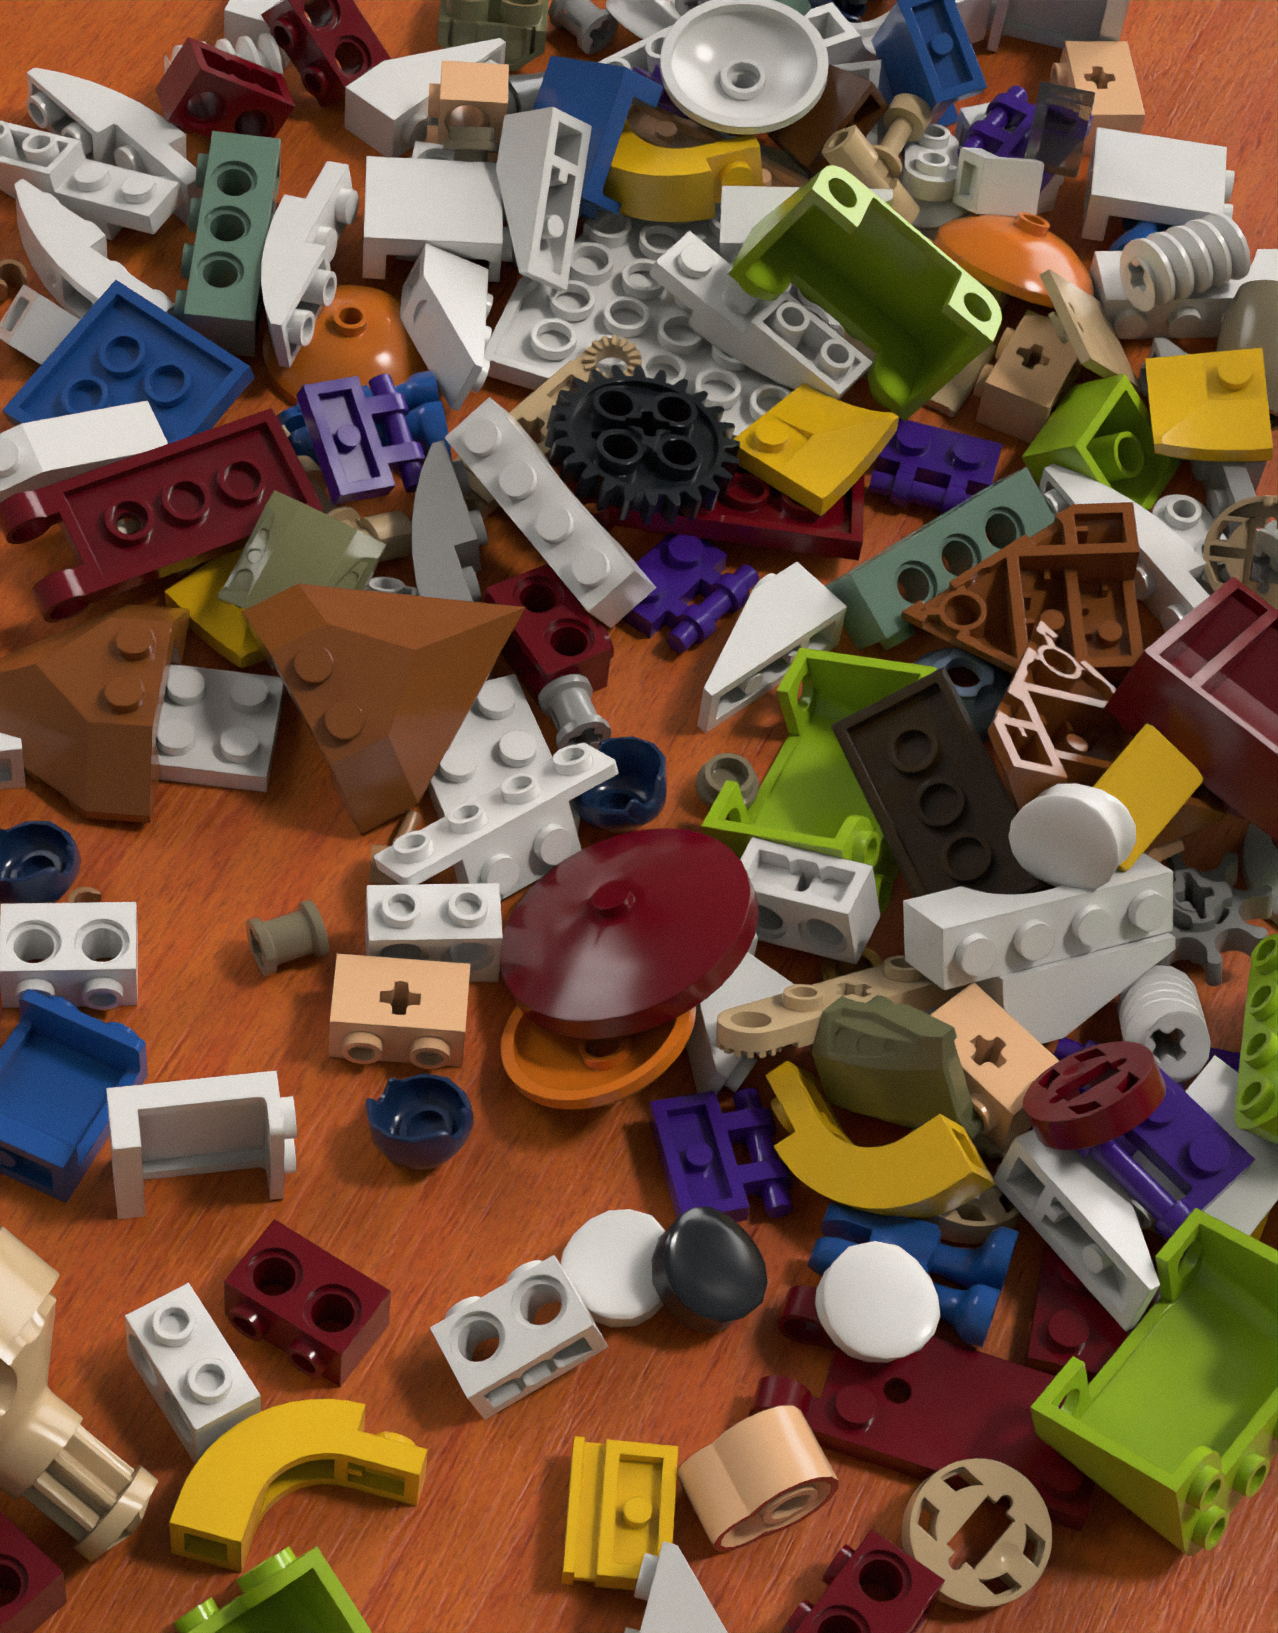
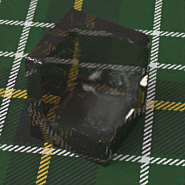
M1040 81L1024 159L1041 161L1044 164L1043 172L1071 178L1077 177L1084 140L1093 109L1095 92Z

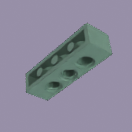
M212 131L209 154L199 153L196 188H203L202 199H191L189 233H196L195 244H184L181 277L189 279L187 290L177 289L174 317L230 354L255 357L263 302L261 286L262 256L266 236L276 211L281 176V139Z
M1026 467L994 482L825 585V587L847 606L843 626L856 649L860 650L880 642L883 649L888 650L916 633L911 623L901 619L903 610L919 600H922L923 603L928 602L947 590L951 580L1026 534L1030 538L1052 524L1055 517ZM985 529H986V530L990 533V535H991L992 544L989 542V540H988V538H987V536H986ZM942 555L946 558L949 564L950 572H948L943 565ZM897 581L905 590L906 600L898 591Z

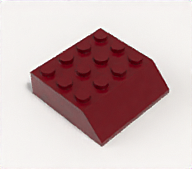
M1232 577L1143 651L1104 708L1118 718L1121 727L1134 737L1145 724L1154 726L1198 769L1204 778L1201 784L1220 798L1222 805L1230 813L1239 818L1248 819L1270 836L1273 844L1278 849V610L1235 577Z

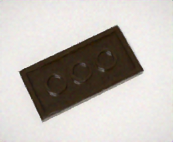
M944 667L831 725L914 898L960 886L993 894H1028L1056 887L1030 874L1021 867L1013 855L1008 834L1011 821L1018 811Z

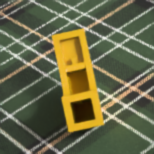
M626 118L603 187V194L622 204L619 211L620 214L642 220L690 222L715 218V203L721 202L722 186L763 187L760 145L755 135L751 134L691 148L660 147L647 143L636 136Z
M786 1061L765 1075L777 1096L770 1101L771 1107L780 1123L791 1134L774 1145V1148L794 1175L823 1196L861 1211L886 1216L925 1219L956 1209L996 1185L964 1127L941 1114L894 1143L879 1147L856 1146L847 1137L813 1074Z
M308 1399L285 1403L256 1413L221 1435L205 1451L188 1475L169 1522L171 1553L242 1573L258 1525L268 1510L286 1495L301 1488L314 1485L330 1484L349 1487L417 1506L425 1482L428 1449L416 1446L412 1440L398 1433L384 1431L374 1435L364 1432L366 1404L353 1401Z

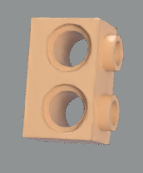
M442 61L440 84L429 83L428 117L438 118V125H427L426 142L443 145V140H449V126H475L494 128V142L499 143L500 146L504 115H507L509 65ZM498 152L488 153L487 162L497 163Z

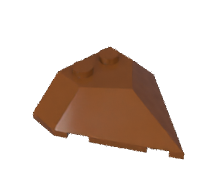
M1133 502L1072 504L1056 514L1054 522L1030 538L1026 534L951 580L949 588L926 603L919 600L903 610L901 619L1011 674H1014L1033 631L1041 620L1058 635L1054 642L1056 647L1069 653L1077 663L1084 660L1088 662L1117 689L1143 653L1134 583L1140 549Z
M298 583L242 612V616L271 670L276 668L331 770L333 785L360 835H363L418 806L429 786V782L446 751L449 750L526 607Z
M127 604L0 658V733L21 738L24 772L27 776L38 784H41L43 781L68 799L70 807L88 819L151 823L161 772L155 742L170 664L181 665L190 621L189 609Z
M1041 620L1033 631L987 730L1018 811L1024 805L1034 800L1043 790L1056 784L1076 783L1093 787L1135 738L1121 727L1118 718L1104 708L1117 689L1088 662L1084 660L1077 663L1069 653L1056 647L1054 642L1058 635ZM1200 784L1144 852L1220 822L1226 811L1219 797L1203 784Z

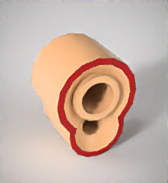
M795 1406L774 1407L740 1421L725 1431L712 1444L688 1458L677 1472L678 1479L713 1548L719 1552L744 1547L763 1536L782 1531L801 1522L818 1511L833 1497L839 1483L804 1415Z

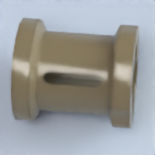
M309 899L300 902L298 910L263 922L258 917L246 921L250 949L256 964L264 976L275 974L277 966L282 963L313 954L318 959L329 954V942L324 923L317 907Z

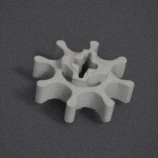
M1179 852L1167 858L1166 866L1173 871V931L1168 933L1175 936L1176 949L1156 965L1170 966L1173 962L1179 960H1191V963L1202 965L1206 971V983L1209 986H1218L1222 982L1223 957L1221 953L1240 951L1251 957L1257 944L1267 937V930L1265 928L1250 925L1246 921L1251 919H1268L1272 916L1273 889L1268 885L1244 891L1232 887L1237 882L1238 856L1235 853H1225L1217 868L1208 872H1198L1197 868H1188L1184 864L1182 852Z

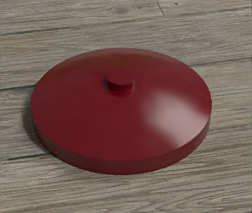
M675 828L647 829L611 837L575 853L556 865L541 877L523 896L512 912L503 932L500 961L501 973L520 1010L531 1021L548 1031L581 1039L614 1038L646 1031L691 1010L720 988L734 973L747 954L755 936L759 914L757 896L742 861L728 846L713 837L699 832Z

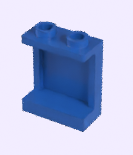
M897 0L871 40L878 60L882 59L893 97L901 93L916 95L929 105L932 111L930 123L938 124L945 128L952 126L958 121L954 102L981 94L987 88L955 0Z
M550 56L533 110L555 107L592 126L578 216L595 220L597 212L618 215L622 204L604 196L603 187L630 106L634 104L656 108L663 86L624 66Z
M26 989L19 999V1023L0 1049V1173L67 1203L110 1136L106 1088L142 1085L148 1077L146 1043L132 1029L121 1023H105L80 1012L74 1004L65 998L56 995L46 997L33 990Z

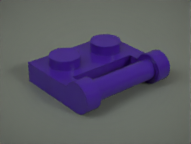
M1158 1066L1166 1084V1093L1163 1101L1144 1122L1123 1135L1186 1196L1177 1202L1114 1139L1103 1144L1075 1151L1083 1159L1090 1155L1158 1221L1154 1228L1168 1241L1195 1208L1204 1212L1251 1167L1255 1158Z

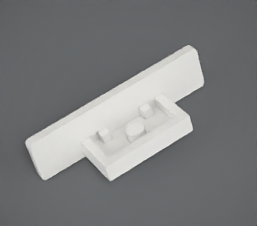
M586 743L566 746L558 750L552 759L526 773H519L508 777L502 782L500 787L473 802H465L455 806L448 812L447 816L429 826L400 836L392 846L374 856L377 868L401 885L419 884L453 865L458 884L499 883L501 901L540 879L556 865L582 850L569 801L617 775L616 761Z

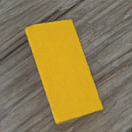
M1145 724L1093 786L1117 798L1128 809L1136 825V843L1129 857L1116 869L1121 872H1126L1134 865L1204 779L1198 769L1154 726Z

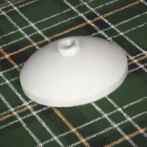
M711 0L689 10L674 23L664 39L660 55L661 79L673 103L685 115L697 123L731 134L751 135L767 133L784 128L801 119L821 98L826 86L829 67L827 48L815 26L798 11L774 0Z

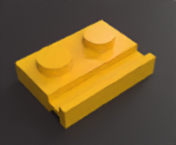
M574 1436L561 1584L572 1585L573 1580L595 1582L594 1587L624 1590L636 1589L645 1553L659 1556L663 1541L673 1544L678 1446L606 1439V1444L585 1442V1437Z

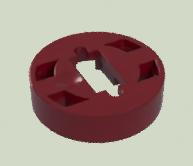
M1130 1041L1109 1042L1078 1051L1044 1071L1028 1088L1023 1099V1107L1038 1140L1043 1145L1056 1150H1078L1113 1140L1140 1125L1152 1115L1163 1101L1166 1093V1084L1149 1048L1143 1044ZM1079 1088L1084 1089L1086 1092L1081 1094Z

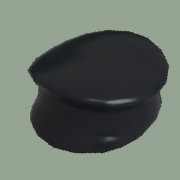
M710 1206L694 1207L680 1214L674 1223L658 1238L651 1259L652 1282L661 1302L672 1316L683 1325L699 1333H714L726 1329L735 1320L744 1318L763 1303L768 1283L765 1261L757 1245L746 1231L725 1213Z

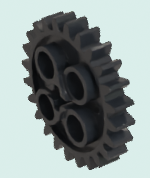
M612 365L609 378L592 369L590 370L587 382L575 377L572 379L569 391L560 390L556 405H552L546 426L548 432L545 446L552 449L549 458L550 465L563 466L560 479L564 483L579 482L575 495L578 499L594 494L598 497L596 510L602 511L610 504L618 506L619 519L623 521L629 516L631 511H636L640 513V517L645 525H650L654 513H660L669 525H674L678 511L690 520L696 519L699 507L712 511L717 497H726L739 464V459L736 456L740 442L731 439L735 429L734 423L720 422L724 408L722 406L706 408L704 405L708 393L701 391L690 395L686 392L688 386L687 379L683 378L676 384L671 385L666 383V372L660 369L654 379L646 378L641 365L635 366L632 376H625L617 365Z

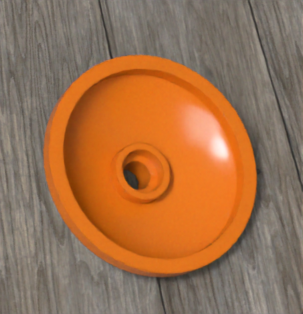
M1019 212L1017 218L984 214L956 218L940 226L935 237V245L973 278L1019 299L1054 308L1040 277V274L1048 269L1091 296L1095 293L1090 273L1072 248L1062 239L1048 231L1050 224L1046 220L1034 214Z
M337 285L332 303L329 306L323 307L315 322L314 333L310 343L307 346L301 347L290 368L279 366L272 345L269 326L266 329L263 340V363L267 376L277 391L295 406H297L298 402L296 394L306 384L358 376L361 386L367 385L369 388L368 381L371 378L381 374H390L394 386H397L407 381L411 375L429 370L400 319L401 299L384 291L366 286Z
M517 1005L508 1018L501 1038L503 1066L511 1082L520 1093L544 1106L558 1109H589L616 1103L649 1086L677 1059L692 1033L696 1006L679 1017L646 1031L614 1038L581 1039L556 1034L538 1026Z

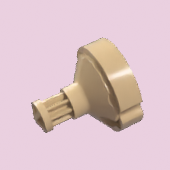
M0 1226V1488L14 1500L21 1495L73 1537L75 1539L73 1548L88 1561L92 1562L104 1552L132 1535L143 1519L150 1496L158 1480L141 1465L134 1469L83 1428L80 1425L83 1420L82 1416L55 1395L47 1386L56 1298L50 1291L60 1274L6 1228Z

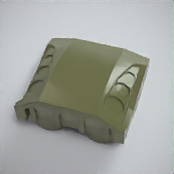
M441 0L437 43L446 49L501 38L506 42L504 64L509 65V70L517 71L545 52L549 0Z
M274 490L224 587L219 591L217 598L228 605L233 604L240 609L247 610L298 583L366 590L387 545L348 524Z
M881 995L873 997L867 1003L841 996L822 1011L811 1053L828 1103L858 1114L915 1130L939 1114L963 1126L970 1139L975 1138L984 1130L981 1119L977 1118L955 1046L954 1040L957 1038L953 1026L909 1004H894L891 1000Z

